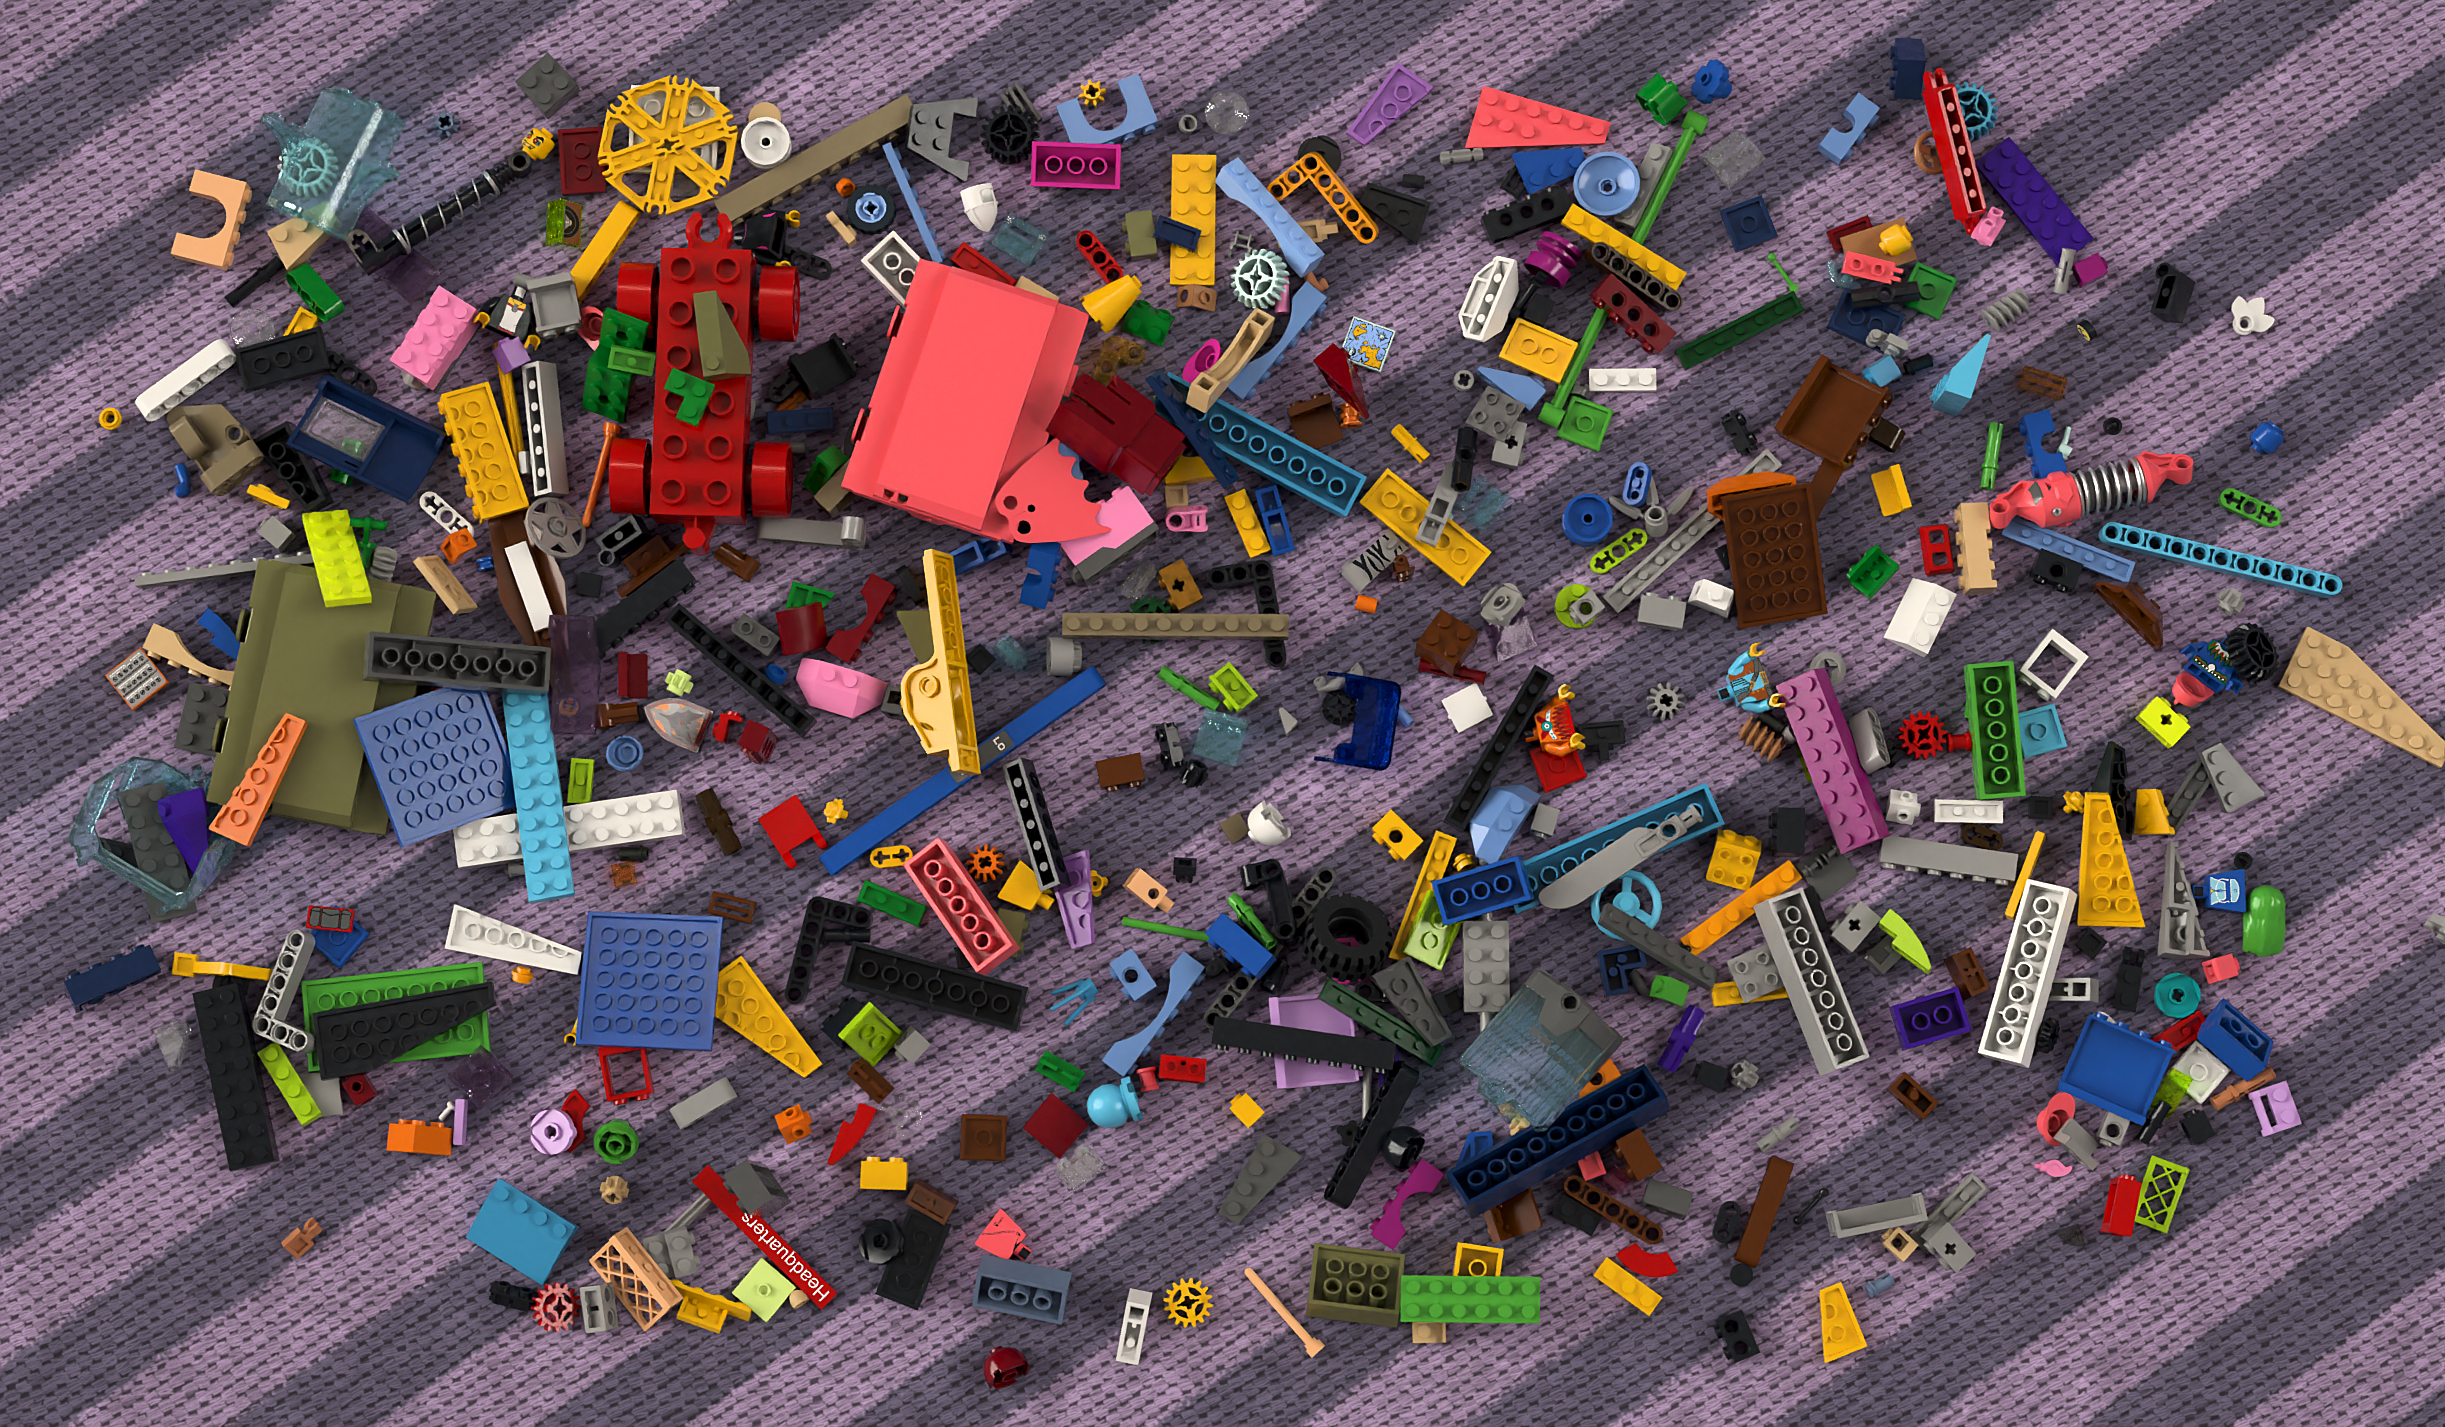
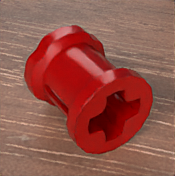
M1970 731L1958 735L1946 734L1948 753H1952L1953 750L1966 749L1967 751H1972Z

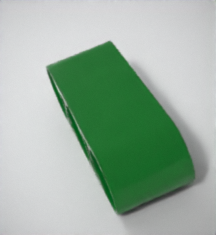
M303 262L286 273L285 277L288 284L324 323H327L345 310L340 298L308 263Z

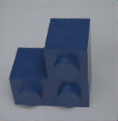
M1895 38L1894 46L1890 47L1891 68L1894 71V77L1889 79V90H1893L1894 99L1921 100L1923 74L1926 64L1922 39Z
M1630 945L1602 950L1596 953L1604 998L1623 995L1629 992L1625 971L1647 966L1643 951Z

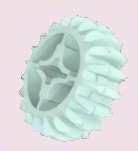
M1261 249L1260 252L1253 250L1252 255L1245 253V260L1238 259L1239 267L1233 266L1237 272L1230 276L1235 279L1231 286L1236 288L1233 293L1239 296V302L1244 303L1249 308L1260 309L1261 307L1267 309L1268 303L1273 306L1275 305V299L1282 300L1280 293L1287 292L1283 287L1290 284L1285 279L1290 274L1285 270L1287 265L1282 262L1280 256H1276L1272 251L1267 252V250ZM1268 263L1272 268L1273 277L1269 275ZM1247 282L1251 283L1252 295L1247 288Z

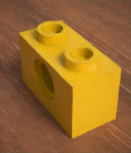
M1392 810L1371 830L1374 833L1372 837L1380 845L1385 843L1390 848L1388 853L1396 861L1401 859L1404 862L1423 843V840ZM1394 831L1399 832L1402 835V840L1399 843H1393L1389 838L1390 833Z

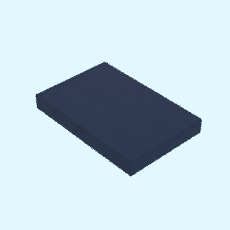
M1845 287L1826 328L1868 347L1865 340L1871 330L1878 329L1888 335L1892 333L1897 336L1906 315L1892 308H1881L1879 306L1852 310L1850 289ZM1878 346L1871 348L1881 354H1884V352L1881 351V348Z

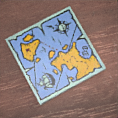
M1354 316L1342 347L1350 354L1351 358L1349 361L1351 360L1357 366L1381 373L1395 331Z

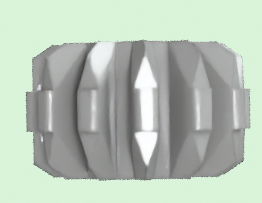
M378 546L373 553L368 578L391 582L397 561V551L390 547Z
M1659 683L1657 685L1658 691L1651 688L1650 693L1653 696H1647L1646 698L1648 702H1653V704L1647 706V709L1652 710L1655 708L1652 714L1653 717L1661 713V721L1665 720L1666 714L1670 720H1673V712L1676 715H1680L1681 711L1677 707H1684L1685 705L1684 702L1678 701L1684 697V694H1675L1679 689L1678 686L1670 690L1671 683H1667L1665 689ZM1662 697L1671 700V702L1668 704L1669 707H1666L1665 704L1660 703L1663 699Z

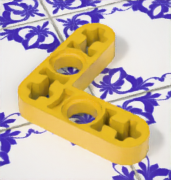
M194 962L193 973L269 981L274 969L223 962Z

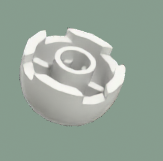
M1264 800L1251 811L1248 817V827L1250 829L1248 834L1254 842L1259 841L1266 846L1279 845L1291 836L1290 828L1285 829L1282 825L1281 820L1284 818L1271 803L1266 805Z

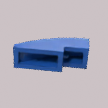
M1271 483L1254 488L1253 490L1273 556L1295 550L1276 484Z
M985 537L948 554L953 555L955 574L958 576L1013 553L1009 543L998 542Z
M207 608L197 623L215 634L210 643L237 661L240 642L236 641L235 631L220 616Z

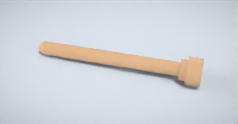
M1245 1269L1244 1273L1306 1344L1305 1348L1308 1355L1312 1358L1323 1349L1325 1345L1321 1340H1317L1315 1337L1312 1338L1253 1269Z

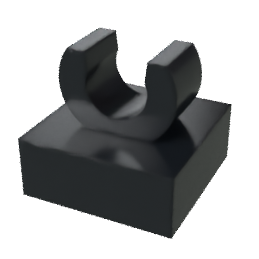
M1174 857L1173 875H1176V882L1179 883L1180 876L1183 875L1188 876V883H1192L1193 876H1196L1197 858Z

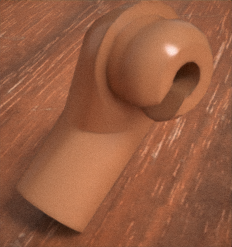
M1312 271L1303 277L1305 282L1307 281L1321 293L1329 288L1326 279L1321 278L1317 281Z

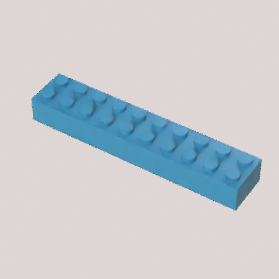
M1168 372L1167 375L1171 383L1182 394L1186 402L1191 383ZM1156 395L1153 400L1156 408L1155 412L1182 432ZM1219 398L1206 413L1188 405L1195 412L1198 421L1209 432L1211 439L1222 450L1225 457L1342 519L1348 515L1367 478L1366 476Z
M1707 783L1523 861L1535 899L1512 906L1515 915L1517 916L1542 905L1539 900V893L1542 889L1634 828L1655 829L1674 815L1679 816L1688 810L1691 804L1700 814L1703 822H1697L1688 828L1687 833L1651 856L1653 857L1722 827L1725 823ZM1666 826L1662 832L1666 837H1672L1675 835L1676 830L1673 826Z

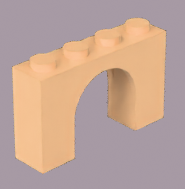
M195 170L189 191L194 196L223 204L226 210V222L223 229L217 235L203 239L177 233L171 254L176 259L227 271L228 266H231L234 260V253H232L234 245H237L240 239V232H238L240 224H243L246 219V211H244L246 203H249L252 198V190H250L251 187L247 182Z

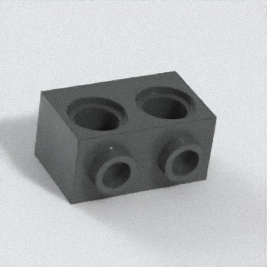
M745 613L742 614L731 630L733 635L768 659L773 657L781 645L779 636Z

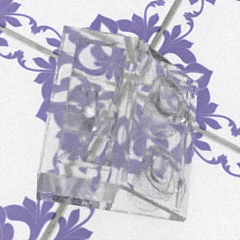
M1734 130L1701 156L1728 191L1761 167L1766 159L1757 146L1737 130Z
M1091 1143L1089 1145L1081 1144L1073 1150L1074 1156L1070 1159L1065 1156L1055 1164L1057 1167L1054 1170L1055 1174L1071 1194L1108 1167Z

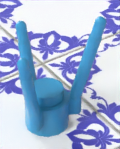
M1090 978L1086 980L1080 979L1073 984L1051 992V995H1056L1076 988L1075 993L1050 1008L1051 1011L1062 1007L1078 996L1081 1000L1086 998L1064 1022L1065 1026L1073 1021L1089 1003L1096 1000L1094 995L1098 993V990Z

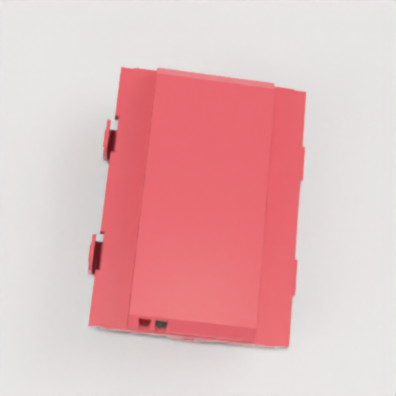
M920 258L904 303V307H907L905 313H900L901 306H896L887 332V341L891 343L868 407L871 410L869 417L865 416V409L863 408L859 412L851 436V443L855 447L841 488L851 491L855 495L907 511L915 518L936 525L946 524L998 542L1003 541L1013 545L1015 539L1008 529L1009 521L998 511L995 505V498L1012 475L1026 461L1047 445L1050 433L1046 429L1059 407L1062 397L1069 398L1079 366L1074 365L1090 314L1058 303L1057 300L954 266L949 267ZM1007 496L1003 503L1007 509L1012 510L1017 507L1018 502L1015 497Z

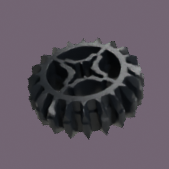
M1009 105L1008 110L1005 112L1003 106L999 108L1001 113L997 114L993 110L992 115L994 118L991 119L988 116L985 118L989 125L982 124L981 126L983 130L987 131L980 133V137L985 139L981 144L983 147H987L985 150L987 155L992 153V160L995 161L999 157L1000 164H1003L1007 159L1008 165H1012L1013 159H1015L1017 164H1020V157L1023 156L1025 160H1028L1029 157L1026 153L1029 151L1032 154V141H1036L1034 139L1040 137L1039 132H1034L1039 129L1038 124H1033L1035 118L1034 116L1028 117L1029 112L1027 110L1022 112L1021 107L1017 106L1013 112L1012 105ZM1014 119L1022 121L1027 127V132L1016 129ZM1005 121V126L1002 129L996 130V132H994L996 127L1001 122ZM1011 129H1012V132L1014 133V135L1011 136V139H1010V142H1009V140H1008V138L1006 137V135H1009V133H1010V131H1011ZM993 139L1004 141L1007 150L1002 151L994 145ZM1025 140L1024 144L1015 150V145L1019 141Z
M2245 623L2235 627L2227 635L2228 640L2225 641L2227 645L2225 651L2229 654L2227 659L2231 661V667L2236 669L2235 673L2240 674L2242 680L2246 679L2248 683H2260L2273 676L2279 665L2277 661L2279 655L2275 651L2277 647L2273 645V640L2269 638V633H2264L2263 627H2258L2256 623Z

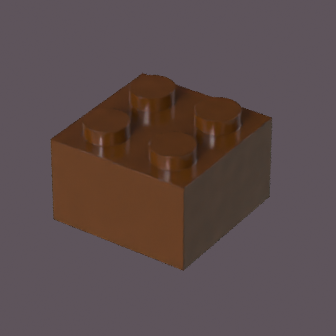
M1441 609L1417 641L1415 654L1453 677L1476 646L1479 632Z
M1640 1128L1612 1142L1614 1147L1611 1150L1616 1159H1622L1626 1166L1623 1168V1171L1628 1180L1633 1179L1634 1182H1638L1662 1168Z

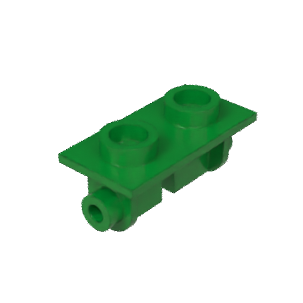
M1045 1051L1043 1056H1041L1035 1071L1075 1092L1085 1074L1084 1071L1048 1051Z

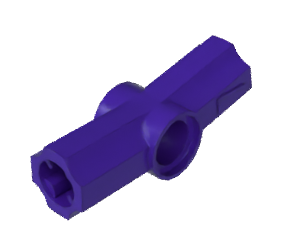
M1689 1004L1681 1021L1675 1026L1667 1041L1668 1045L1657 1065L1675 1073L1684 1054L1689 1051L1697 1036L1695 1034L1706 1015L1702 1009Z

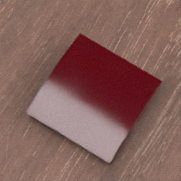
M813 602L776 612L783 656L807 652L828 645L822 602Z
M1051 1093L1022 1128L1060 1159L1088 1126V1123Z

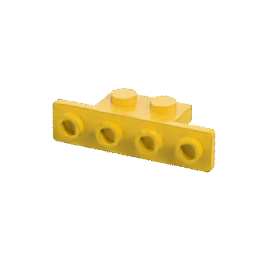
M676 1279L670 1280L683 1297V1302L676 1319L720 1334L727 1315L749 1322L752 1309L746 1304L729 1301L719 1294H709L699 1287H689Z

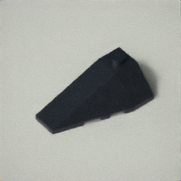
M2110 741L2107 744L2091 792L2109 794L2121 840L2130 841L2132 840L2133 815L2132 811L2127 812L2126 799L2130 798V791H2127L2124 784V779L2128 776L2125 749Z

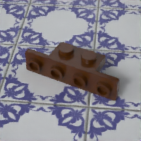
M655 533L651 538L621 559L634 577L619 587L617 592L622 598L624 596L628 597L637 590L640 584L648 582L656 576L655 573L661 569L664 570L679 555L682 557L691 550L685 545L683 540L672 549H669L659 534Z

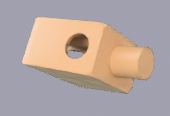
M1136 868L1122 885L1150 908L1155 909L1157 906L1167 913L1174 905V902L1165 896L1168 890L1142 869ZM1150 889L1155 891L1153 898L1148 895Z

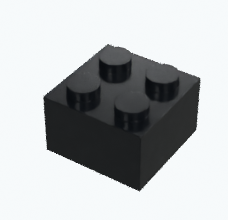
M1777 807L1768 817V828L1772 829V836L1768 839V851H1772V857H1800L1805 853V808Z

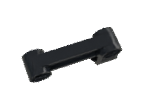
M1268 859L1242 866L1240 868V875L1244 891L1266 888L1275 933L1282 945L1286 947L1294 946L1299 940V933L1285 872L1280 862L1276 859ZM1278 869L1276 874L1268 875L1271 870ZM1285 931H1292V933L1289 936L1283 937V933Z

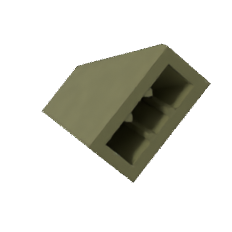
M897 611V616L919 663L924 664L928 662L935 652L930 611Z

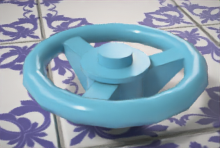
M1629 870L1617 878L1622 879L1621 892L1615 896L1612 905L1653 929L1659 921L1662 910L1660 892L1654 882L1643 873ZM1632 879L1643 884L1651 894L1653 902L1651 915L1639 909V899L1631 892ZM1605 886L1591 896L1590 908L1592 918L1598 928L1610 938L1625 941L1598 924L1601 915L1599 901L1601 893L1606 888Z

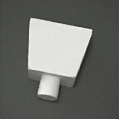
M1702 579L1695 582L1688 603L1728 618L1734 602V590Z

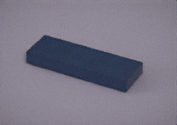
M833 407L765 412L767 434L834 429Z

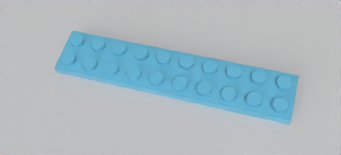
M501 692L529 903L534 904L575 896L548 693L544 696Z

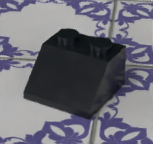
M853 996L850 999L846 997L838 1005L840 1010L834 1016L830 1014L822 1023L824 1027L821 1030L841 1049L847 1043L838 1034L864 1008Z

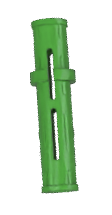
M1997 422L1989 423L1984 463L1981 464L1983 472L1980 489L1984 490L1986 488L1985 490L1987 491L1994 490L1996 472L1999 471L1997 463L2004 425L1999 423V426H1997Z
M1165 665L1157 678L1172 686L1174 691H1180L1212 713L1215 712L1221 702L1185 679L1186 676L1183 674L1179 675Z
M1232 894L1227 899V903L1236 912L1238 920L1245 923L1266 950L1272 949L1276 945L1277 940L1256 917L1254 909L1251 906H1247L1239 894Z

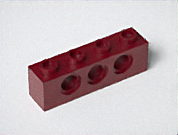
M1612 273L1606 275L1589 294L1593 299L1592 303L1597 308L1604 309L1609 314L1608 317L1612 322L1620 324L1625 328L1624 332L1630 338L1638 340L1642 344L1641 348L1648 354L1652 353L1655 355L1660 353L1676 335V332ZM1613 295L1619 300L1618 306H1614L1611 302ZM1629 310L1635 314L1634 321L1628 318ZM1645 325L1651 329L1650 336L1644 333Z
M748 719L738 745L742 749L741 752L750 761L759 765L762 762L768 764L778 738L769 727Z

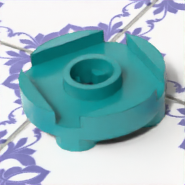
M2172 973L2164 976L2154 988L2155 1004L2166 1017L2179 1019L2191 1015L2196 1010L2201 999V992L2197 982L2182 973ZM2175 989L2177 992L2183 993V996L2180 997V1002L2172 999L2171 995L2174 994L2173 990Z

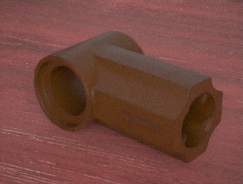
M725 541L719 546L714 555L717 561L733 570L735 575L748 583L762 565L748 554L741 553Z
M638 702L617 705L606 703L594 706L596 729L613 728L618 724L640 721Z

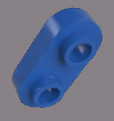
M1636 462L1628 470L1623 499L1632 507L1641 506L1647 498L1652 470L1645 463ZM1644 472V476L1639 478L1640 474ZM1639 493L1638 498L1634 499L1635 495Z

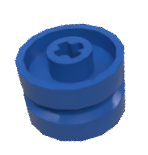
M1595 494L1576 496L1568 503L1562 516V529L1565 536L1572 543L1581 547H1591L1599 544L1606 538L1613 523V513L1610 505L1602 497ZM1585 517H1589L1591 522H1585Z

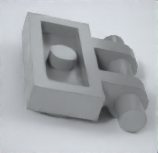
M1878 329L1871 330L1865 340L1868 347H1880L1884 355H1891L1893 360H1896V358L1901 359L1910 342L1892 333L1888 335Z

